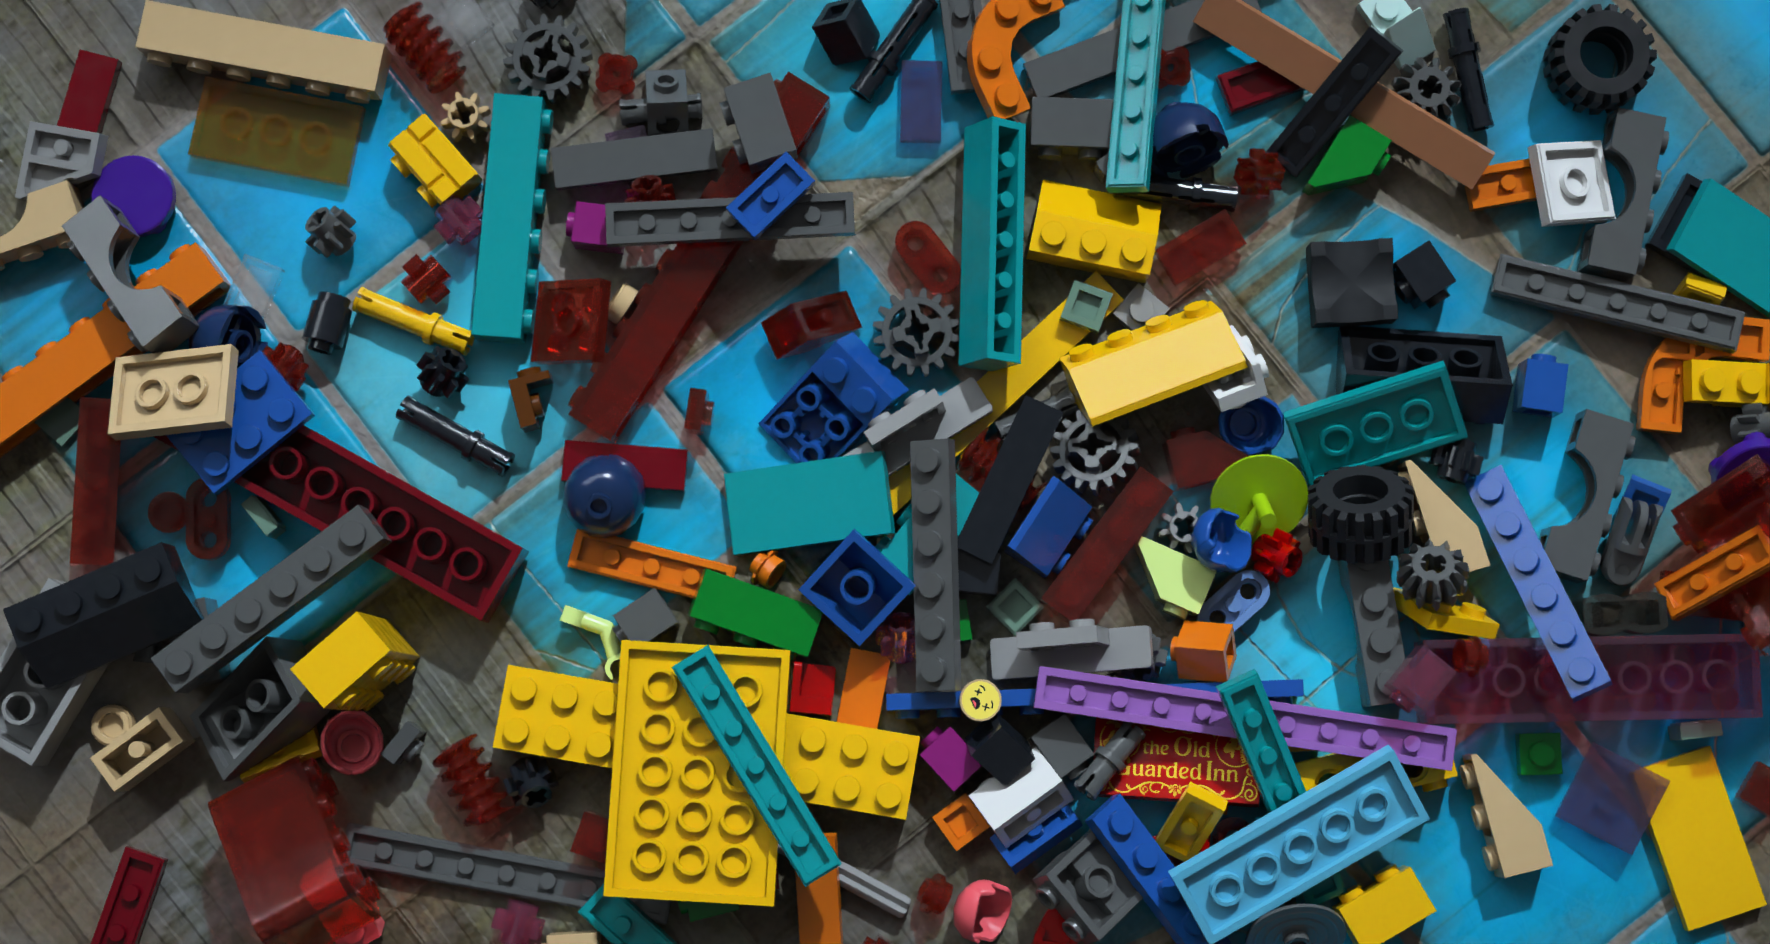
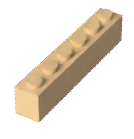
M149 0L145 1L135 46L147 57V62L157 66L171 67L172 62L186 64L188 70L200 74L209 75L211 70L226 72V76L231 79L243 82H250L251 77L266 79V84L276 88L290 89L291 84L306 87L305 91L325 97L330 95V91L345 94L347 100L362 104H369L370 99L382 101L392 57L391 52L382 43Z

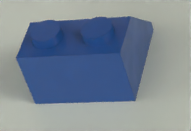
M1053 476L1006 547L1004 553L1044 579L1049 575L1050 571L1058 575L1071 555L1065 551V548L1073 537L1080 541L1093 522L1087 516L1092 506L1061 480Z
M854 528L798 590L860 646L912 591L916 584Z

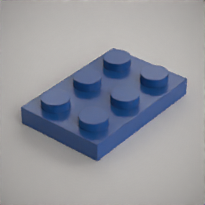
M259 350L237 368L232 428L166 436L214 494L219 495L312 419L315 414L264 352Z

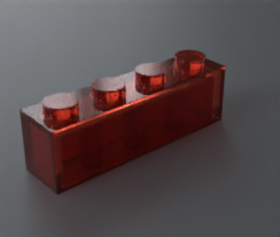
M80 397L70 565L104 567L113 563L121 440L116 441L108 435L111 399Z
M1140 467L1039 599V602L1068 624L1070 620L1078 619L1174 491Z

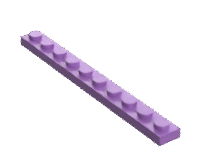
M1039 666L1033 708L1237 739L1220 696L1216 692ZM1270 701L1288 747L1365 758L1389 745L1394 749L1401 764L1452 771L1457 729Z

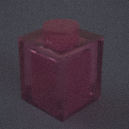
M1420 645L1412 650L1385 683V686L1392 691L1389 698L1404 711L1410 713L1414 709L1416 712H1425L1457 672L1425 645Z

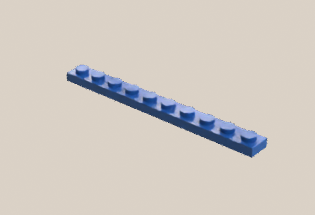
M1303 679L1261 681L1269 701L1293 704V697L1304 696ZM1223 682L1163 685L1218 693L1215 686ZM1035 689L999 690L1002 698L1001 707L998 711L999 715H1003V707H1019V715L1044 714L1043 709L1033 708ZM961 691L886 694V710L895 711V719L920 718V710H936L937 718L961 717L959 704Z

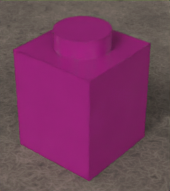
M576 201L575 213L569 212L566 221V236L571 237V242L575 249L624 255L625 247L607 246L605 205Z
M937 726L920 742L925 750L919 755L953 792L982 766L971 756L967 744L950 726L944 732Z

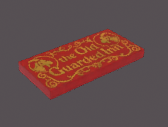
M1096 718L1094 753L1099 746L1105 747L1121 727L1123 721ZM1133 723L1131 727L1134 729L1137 725L1144 731L1146 737L1124 762L1126 767L1121 774L1115 773L1098 795V797L1110 798L1112 795L1121 794L1124 799L1178 802L1188 784L1192 782L1228 800L1227 805L1259 807L1260 793L1237 739Z

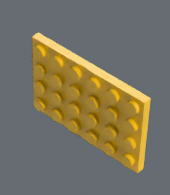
M621 640L603 896L775 906L779 843L672 669L674 665L707 645ZM709 645L778 760L784 766L791 650Z

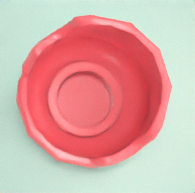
M360 710L341 711L328 720L321 732L320 749L322 756L327 764L344 775L363 774L377 764L381 757V752L384 750L381 727L366 712Z
M985 879L977 880L965 887L958 895L954 905L953 925L962 938L977 944L980 943V940L993 942L1004 928L1009 917L1013 900L1011 890L1006 886Z

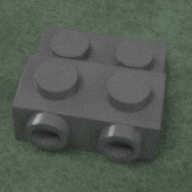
M1091 829L1067 851L1057 855L1032 879L1038 886V889L1035 891L1038 900L1046 908L1051 910L1055 908L1065 920L1062 923V928L1070 939L1075 942L1082 941L1084 944L1101 940L1143 899Z

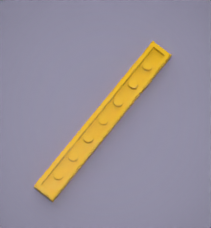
M1097 271L1083 282L1113 293L1104 319L1124 301ZM1067 298L1021 340V364L996 371H988L977 381V384L990 402L993 412L951 438L955 440V458L1060 361V357L1066 356L1072 348L1091 332L1059 320ZM911 463L889 476L893 516L911 500Z

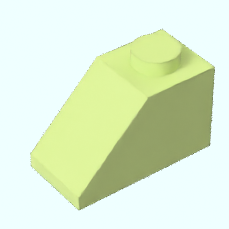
M1143 536L1139 537L1134 547L1156 601L1165 604L1163 611L1183 620H1186L1188 614L1191 616L1199 615L1216 571L1204 567L1199 560Z

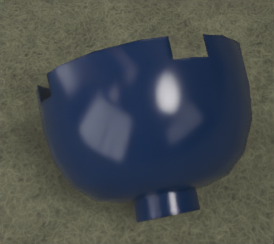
M1173 102L1166 105L1156 115L1154 123L1151 164L1153 173L1160 177L1169 178L1167 172L1173 173L1181 170L1180 177L1185 178L1203 172L1216 164L1222 158L1220 154L1222 147L1224 146L1227 149L1229 145L1222 124L1216 114L1207 107L1197 103Z
M220 305L208 309L197 319L199 328L188 339L189 349L232 344L239 350L237 368L259 350L264 352L265 355H267L268 342H261L260 329H266L265 321L257 310L245 305Z
M594 455L585 458L574 467L565 483L563 503L568 518L577 529L589 536L609 538L621 535L636 524L645 508L646 491L642 474L633 463L619 455Z

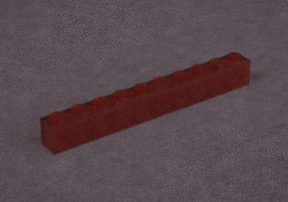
M787 72L782 81L776 79L774 84L797 149V155L799 156L830 108V97L792 73ZM733 146L727 153L721 166L725 171L718 182L713 180L709 182L700 199L738 197L765 170L751 174L748 162L739 164ZM744 241L677 244L674 250L668 248L663 253L656 266V269L660 272L652 285L646 282L642 286L634 300V303L638 305L630 319L626 316L621 319L613 332L612 337L616 341L609 352L602 351L592 364L590 372L594 373L593 377L586 387L580 385L572 395L568 406L572 409L568 415L574 421L611 444L616 443Z

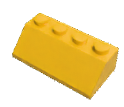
M1195 301L1186 305L1182 312L1171 316H1155L1147 320L1145 326L1132 331L1129 329L1115 331L1103 342L1095 345H1078L1072 348L1068 355L1060 357L1059 359L1069 389L1076 401L1075 404H1077L1092 427L1248 368L1223 311L1212 301Z

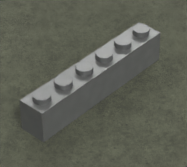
M358 504L151 657V660L175 693H189L392 543V541L371 512Z

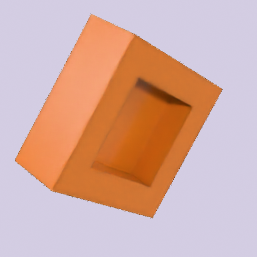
M966 793L932 816L956 851L990 827Z

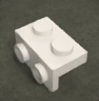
M1233 325L1230 328L1243 353L1248 368L1203 384V387L1221 412L1241 408L1247 402L1268 395L1264 378L1269 377L1266 362L1261 354L1255 355L1248 336L1241 337Z

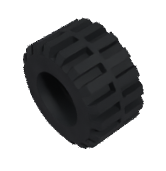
M1601 4L1591 5L1587 11L1582 8L1571 18H1568L1551 37L1547 44L1550 47L1544 52L1543 61L1548 62V65L1543 69L1545 78L1552 77L1553 81L1548 87L1552 93L1558 90L1562 94L1558 101L1564 106L1570 101L1574 103L1573 111L1579 113L1586 108H1589V115H1599L1603 110L1606 113H1610L1618 107L1624 106L1647 85L1648 82L1646 80L1653 75L1655 67L1650 64L1657 59V50L1649 48L1655 40L1652 33L1645 35L1643 32L1647 24L1642 19L1637 23L1631 19L1634 12L1626 9L1623 13H1619L1618 5L1609 4L1604 10H1602ZM1594 41L1607 46L1617 59V76L1614 78H1601L1589 72L1581 59V44Z
M1366 465L1340 467L1338 470L1325 472L1324 476L1317 477L1313 481V485H1310L1308 489V535L1311 545L1317 547V551L1322 555H1330V559L1336 561L1343 560L1346 563L1352 564L1386 561L1391 559V556L1400 555L1404 552V548H1408L1411 545L1412 538H1414L1413 487L1409 485V481L1405 477L1398 476V473L1395 471L1384 470L1383 467H1370Z

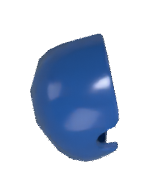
M1266 396L1247 402L1241 408L1220 412L1218 417L1220 436L1228 448L1241 454L1251 456L1270 451L1277 446L1284 434V415L1277 404Z
M1212 508L1197 519L1191 535V545L1197 559L1204 567L1216 572H1238L1246 567L1251 556L1252 538L1249 532L1237 527L1236 520L1239 519L1238 514L1221 508Z

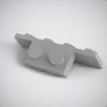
M969 377L940 396L935 388L927 393L925 390H920L909 396L903 402L905 406L893 414H890L889 411L884 412L872 419L868 424L870 428L864 431L868 441L843 456L885 451L889 477L911 463L910 441L951 439L991 414L993 408L973 377Z
M1075 619L1069 621V628L1055 629L1053 622L1029 624L1030 631L1016 632V637L994 638L990 641L992 678L995 680L1037 677L1039 666L1093 673L1151 668L1154 665L1152 630L1147 625L1105 628L1095 625V619Z

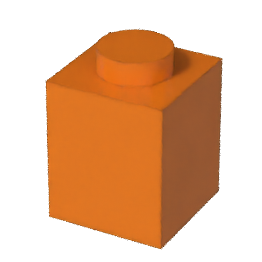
M1184 620L1178 637L1174 636L1172 638L1170 646V657L1172 661L1177 663L1179 679L1223 683L1229 680L1237 657L1233 624Z

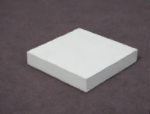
M1601 140L1541 143L1527 148L1542 227L1602 223L1616 219Z

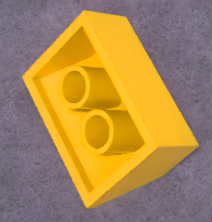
M1043 180L1026 259L1092 273L1097 271L1101 275L1146 283L1151 272L1162 204L1124 196H1113L1111 193Z

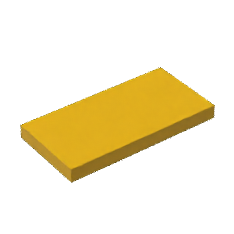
M1703 746L1628 771L1685 931H1691L1767 905L1711 746Z

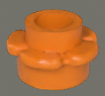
M771 550L768 554L760 552L754 558L749 568V572L752 573L751 582L754 585L761 584L766 589H770L782 577L786 569V562L777 556L778 551Z

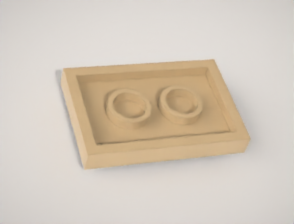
M232 344L116 357L108 435L117 441L232 428L239 350Z

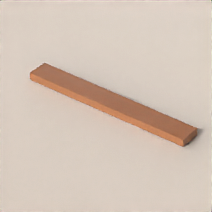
M1205 0L1192 21L1312 94L1317 91L1342 61L1242 0ZM1379 82L1374 85L1350 114L1391 139L1393 143L1470 189L1474 188L1496 153Z

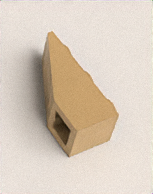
M1412 460L1399 464L1397 466L1399 470L1398 476L1405 477L1414 490V536L1420 535L1423 548L1429 538L1434 546H1440L1447 540L1450 545V551L1461 549L1464 556L1463 562L1468 563L1469 572L1491 566L1478 526Z
M1477 754L1462 755L1464 765L1460 766V775L1466 790H1472L1475 805L1471 806V815L1476 829L1483 830L1487 846L1482 847V854L1487 869L1489 871L1494 870L1496 877L1508 878L1553 866L1542 824Z

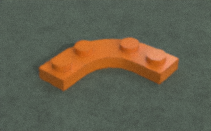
M990 0L979 12L971 39L967 44V65L972 85L987 118L994 116L1009 120L1031 109L1014 72L1011 60L1012 41L1018 31L1024 26L1060 12L1065 7L1063 0Z
M1744 317L1737 351L1734 354L1664 338L1653 350L1643 369L1639 387L1636 430L1667 434L1682 433L1684 406L1683 361L1690 359L1710 360L1726 358L1766 362L1769 360L1770 319Z

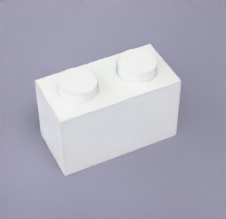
M1037 747L1032 749L1035 760L1008 785L1001 784L993 777L983 781L977 790L968 795L1005 848H1008L1074 800L1061 778Z

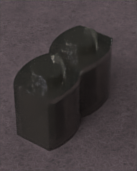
M1640 592L1621 597L1613 594H1597L1572 602L1589 637H1600L1616 633L1642 635L1658 632L1668 627L1666 597L1658 593Z

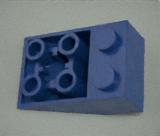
M851 332L836 340L758 424L796 463L841 457L865 435L864 431L870 428L869 422L878 415L890 411L909 389L854 332Z

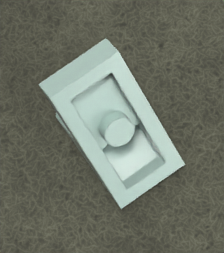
M1363 0L1357 5L1356 9L1369 27L1372 24L1403 50L1394 62L1399 71L1404 64L1413 66L1414 61L1418 57L1424 59L1436 50L1421 7L1412 11L1405 0Z

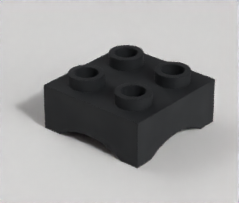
M1393 238L1309 243L1306 247L1311 328L1393 324L1398 320V306L1393 275Z

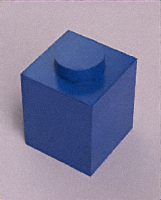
M1532 354L1531 359L1527 358L1519 363L1512 412L1549 418L1563 413L1569 364L1556 363L1557 357L1547 354Z

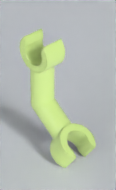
M565 605L560 621L601 636L607 656L605 672L613 680L611 665L614 661L620 660L621 653L619 639L612 629L615 627L614 624L609 620Z

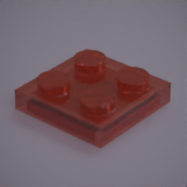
M594 278L539 282L531 362L541 365L604 363L611 281Z

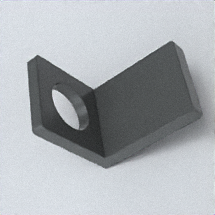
M686 70L645 71L648 136L689 131ZM663 116H674L679 120L680 125L677 129L667 132L660 130L656 123Z

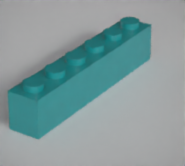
M494 93L471 335L477 341L526 344L527 334H533L535 310L529 309L530 294H536L538 290L539 272L538 269H533L534 253L540 254L542 249V229H537L538 213L544 214L546 207V190L540 189L541 175L548 174L550 152L544 149L545 134H552L553 110H548L543 97Z
M994 116L964 128L959 366L986 371H996L1021 364L1026 124Z

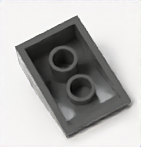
M266 636L190 715L223 781H231L304 736L332 710L324 709L290 670L308 654L302 641Z

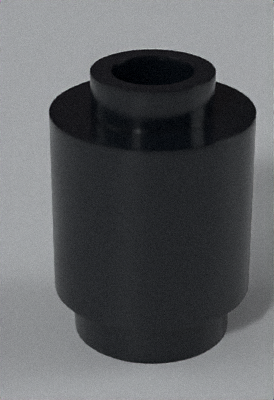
M321 291L318 293L317 300H312L302 336L303 340L309 342L308 349L317 353L332 355L333 349L341 350L343 348L352 311L349 309L350 299L335 293Z

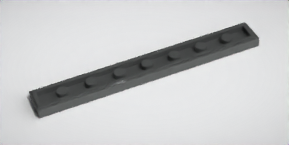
M351 822L347 824L342 848V855L349 866L581 908L602 886L605 878V869ZM629 898L654 922L668 923L672 900Z

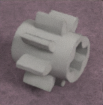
M1176 503L1174 505L1175 516L1172 517L1166 513L1160 515L1161 520L1167 523L1166 529L1157 533V536H1167L1171 541L1168 548L1174 549L1177 545H1183L1186 554L1192 552L1191 535L1186 534L1182 538L1176 535L1178 528L1174 525V522L1180 523L1184 519L1190 522L1188 529L1193 532L1194 525L1198 519L1196 513L1199 507L1197 505L1188 512L1183 511L1180 503Z

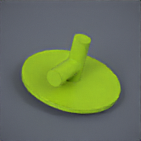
M1269 454L1248 456L1231 464L1216 480L1210 496V509L1221 508L1239 515L1236 525L1239 529L1251 534L1252 544L1263 534L1273 536L1276 528L1288 533L1291 532L1301 521L1308 505V487L1300 470L1288 460Z

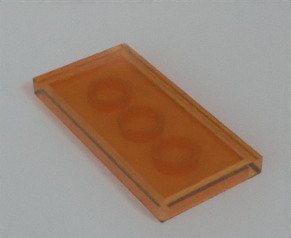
M205 76L188 154L194 158L349 187L366 109L360 105Z

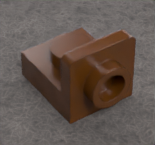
M540 367L526 368L516 373L517 378L508 380L520 428L525 433L541 429L538 418L545 416L539 393L532 394L531 390L554 383L549 370L541 371Z

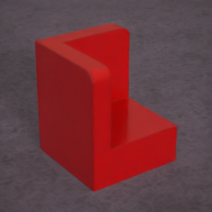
M794 662L790 712L832 716L836 668L829 665Z

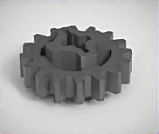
M541 14L540 24L534 25L529 18L526 19L527 30L525 32L516 28L512 31L517 42L505 43L507 52L513 55L503 59L506 68L514 69L507 75L512 84L520 82L517 89L521 95H526L531 90L532 96L542 97L547 95L551 104L556 103V94L562 93L567 100L571 99L569 89L572 86L580 90L584 88L579 77L581 75L591 76L590 67L584 64V62L593 60L591 50L583 49L589 44L585 35L576 37L579 31L577 25L573 22L565 28L563 17L559 15L554 23H549L546 15ZM540 36H544L543 38L531 43L534 39ZM564 39L573 47L575 57H571L569 53L562 51ZM553 52L556 61L549 60L547 65L543 66L540 59L548 58L550 53ZM522 61L534 67L532 72L533 79H530L524 73ZM561 76H566L562 80L552 83L554 80L560 78Z
M907 288L905 289L904 299L901 301L895 295L890 296L891 309L882 306L878 309V313L884 318V321L873 322V329L882 332V335L874 338L873 343L874 346L885 347L880 354L881 361L889 358L894 360L892 371L896 372L901 366L907 367V377H912L915 369L920 368L923 376L928 377L929 366L934 365L941 371L944 369V363L941 358L943 356L950 359L955 357L956 353L949 345L959 344V335L952 333V330L960 326V319H949V316L954 311V307L951 304L942 308L940 306L941 294L938 293L931 300L927 298L926 288H922L919 297H913L912 292ZM919 307L929 309L939 318L930 319L920 312ZM904 310L905 319L901 325L889 330L893 319ZM912 316L915 318V322L920 330H927V332L923 333L922 349H919L918 341H915L914 336H906V334L911 332ZM944 335V340L939 349L930 355L929 346L933 339ZM894 346L896 348L903 346L913 352L915 359L900 354Z
M1079 409L1076 411L1077 421L1072 423L1070 420L1064 419L1062 423L1066 431L1064 433H1054L1053 437L1060 446L1050 448L1053 459H1057L1052 465L1057 474H1063L1061 479L1064 484L1070 486L1075 482V489L1078 494L1082 495L1086 488L1090 487L1096 497L1099 496L1101 487L1107 486L1108 490L1114 493V482L1120 480L1122 483L1127 484L1129 479L1125 473L1126 470L1137 471L1138 469L1136 460L1132 458L1141 455L1139 444L1134 443L1139 439L1134 428L1128 429L1130 424L1125 416L1120 417L1118 420L1114 418L1092 427ZM1105 429L1115 433L1121 440H1117L1116 436L1108 437L1105 434ZM1096 447H1101L1097 449L1096 455L1090 456L1094 454ZM1074 462L1076 466H1084L1087 470L1086 474L1075 469L1071 463Z

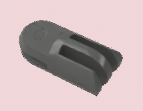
M1622 496L1600 560V570L1608 582L1616 586H1623L1637 579L1641 573L1661 518L1663 506L1651 504L1648 507L1645 501L1635 500L1632 503L1630 498Z

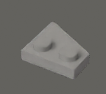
M30 121L15 198L27 201V195L30 192L66 180L76 185L101 176L109 136L96 132Z

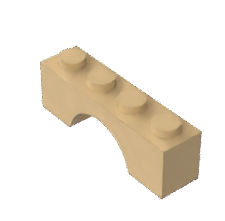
M66 180L28 193L26 209L21 220L11 231L0 236V271L5 268L4 264L18 259L21 262L38 259L44 255V250L56 246L61 249L69 248L67 242L71 239L62 225L85 207L79 188Z

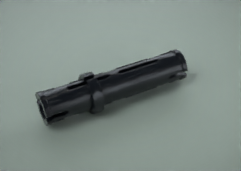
M935 0L911 1L877 51H871L867 58L868 64L854 84L850 86L849 90L856 97L866 103H871L874 95L887 77L894 76L898 70L896 64L917 37V34L930 15L937 9L938 3ZM913 18H915L910 27L903 35V37L900 39L899 42H897V40L899 39L903 31L906 29L910 21ZM889 52H891V54L889 55V57H887V59L885 60V62L883 63L882 67L879 69V71L877 72V74H876L875 76H873V74H874L875 71L879 68V66L881 65L882 61L885 59V57L887 56V54H888Z
M1459 8L1443 14L1450 49L1447 52L1449 59H1453L1457 80L1461 81L1459 90L1465 110L1468 132H1478L1494 127V122L1479 62L1480 43L1475 42L1469 8Z
M1151 175L1149 192L1113 193V196L1189 205L1190 210H1198V207L1234 212L1238 197V186L1232 187L1203 183L1202 178L1196 177L1189 181Z
M410 395L406 396L401 402L400 406L404 407V409L397 410V419L403 420L460 452L461 458L468 462L474 460L498 473L501 477L505 476L510 469V466L506 464L508 462L513 463L515 454L486 440L484 433L479 430L474 432L468 430L416 401Z

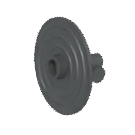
M1294 897L1280 905V908L1272 910L1257 919L1247 931L1245 944H1343L1346 939V926L1342 917L1334 910L1316 904H1297Z

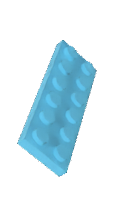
M1386 745L1174 867L1168 873L1208 944H1214L1428 821L1430 818L1394 749Z

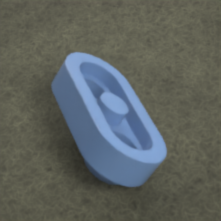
M1245 570L1239 572L1203 603L1199 615H1196V621L1210 622V614L1213 611H1218L1224 617L1223 623L1233 624L1235 632L1267 603L1270 596V586L1267 579L1257 571ZM1243 584H1249L1253 587L1254 596L1251 599H1245L1241 596L1240 589Z

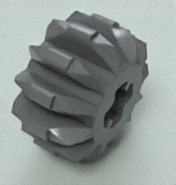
M1418 57L1414 61V67L1404 64L1400 69L1402 77H1395L1391 84L1394 89L1398 90L1397 94L1437 118L1439 116L1447 120L1452 115L1450 107L1457 106L1460 102V97L1453 92L1461 87V81L1448 79L1454 71L1453 67L1449 66L1444 71H1441L1439 69V58H1434L1429 66H1427L1426 61L1422 57ZM1423 85L1431 89L1428 94H1432L1430 98H1425L1421 95L1424 90L1419 89Z
M1429 538L1424 548L1413 543L1409 549V554H1402L1399 559V571H1397L1396 578L1398 586L1402 587V594L1405 600L1416 598L1418 609L1426 603L1432 604L1436 612L1440 608L1441 602L1453 607L1457 601V596H1464L1467 590V579L1469 578L1468 563L1463 562L1464 556L1461 549L1450 551V545L1447 540L1440 546H1434Z

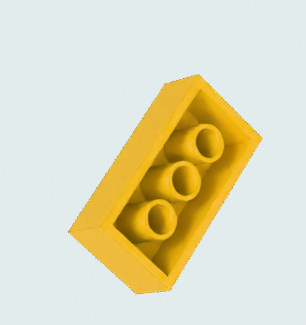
M356 611L290 670L324 709L348 711L363 709L366 712L383 699L385 695L381 691L393 681L399 684L415 671L416 667L413 663L420 656L389 620Z

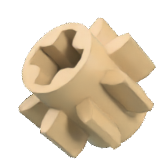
M455 92L456 100L450 105L447 103L442 104L443 109L448 113V118L443 119L440 123L444 129L455 128L452 132V138L455 142H459L462 136L469 137L473 143H477L476 135L482 130L485 132L491 130L484 122L483 117L489 116L492 112L489 106L478 108L480 97L477 93H474L468 99L463 98L459 92ZM469 111L471 114L469 116L470 123L463 125L461 122L463 119L462 113Z

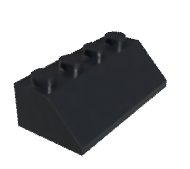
M1362 326L1339 327L1336 395L1444 360L1463 422L1503 424L1513 384L1502 336Z
M163 542L3 609L18 649L47 689L56 687L188 631L204 619L175 546Z

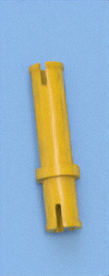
M361 287L357 292L358 295L362 296L361 298L355 296L352 306L354 312L362 313L422 337L423 343L428 345L437 343L444 347L455 349L464 356L470 352V348L467 345L473 346L475 338L471 335L472 330H467L443 320V315L436 312L431 315L372 292L365 287Z

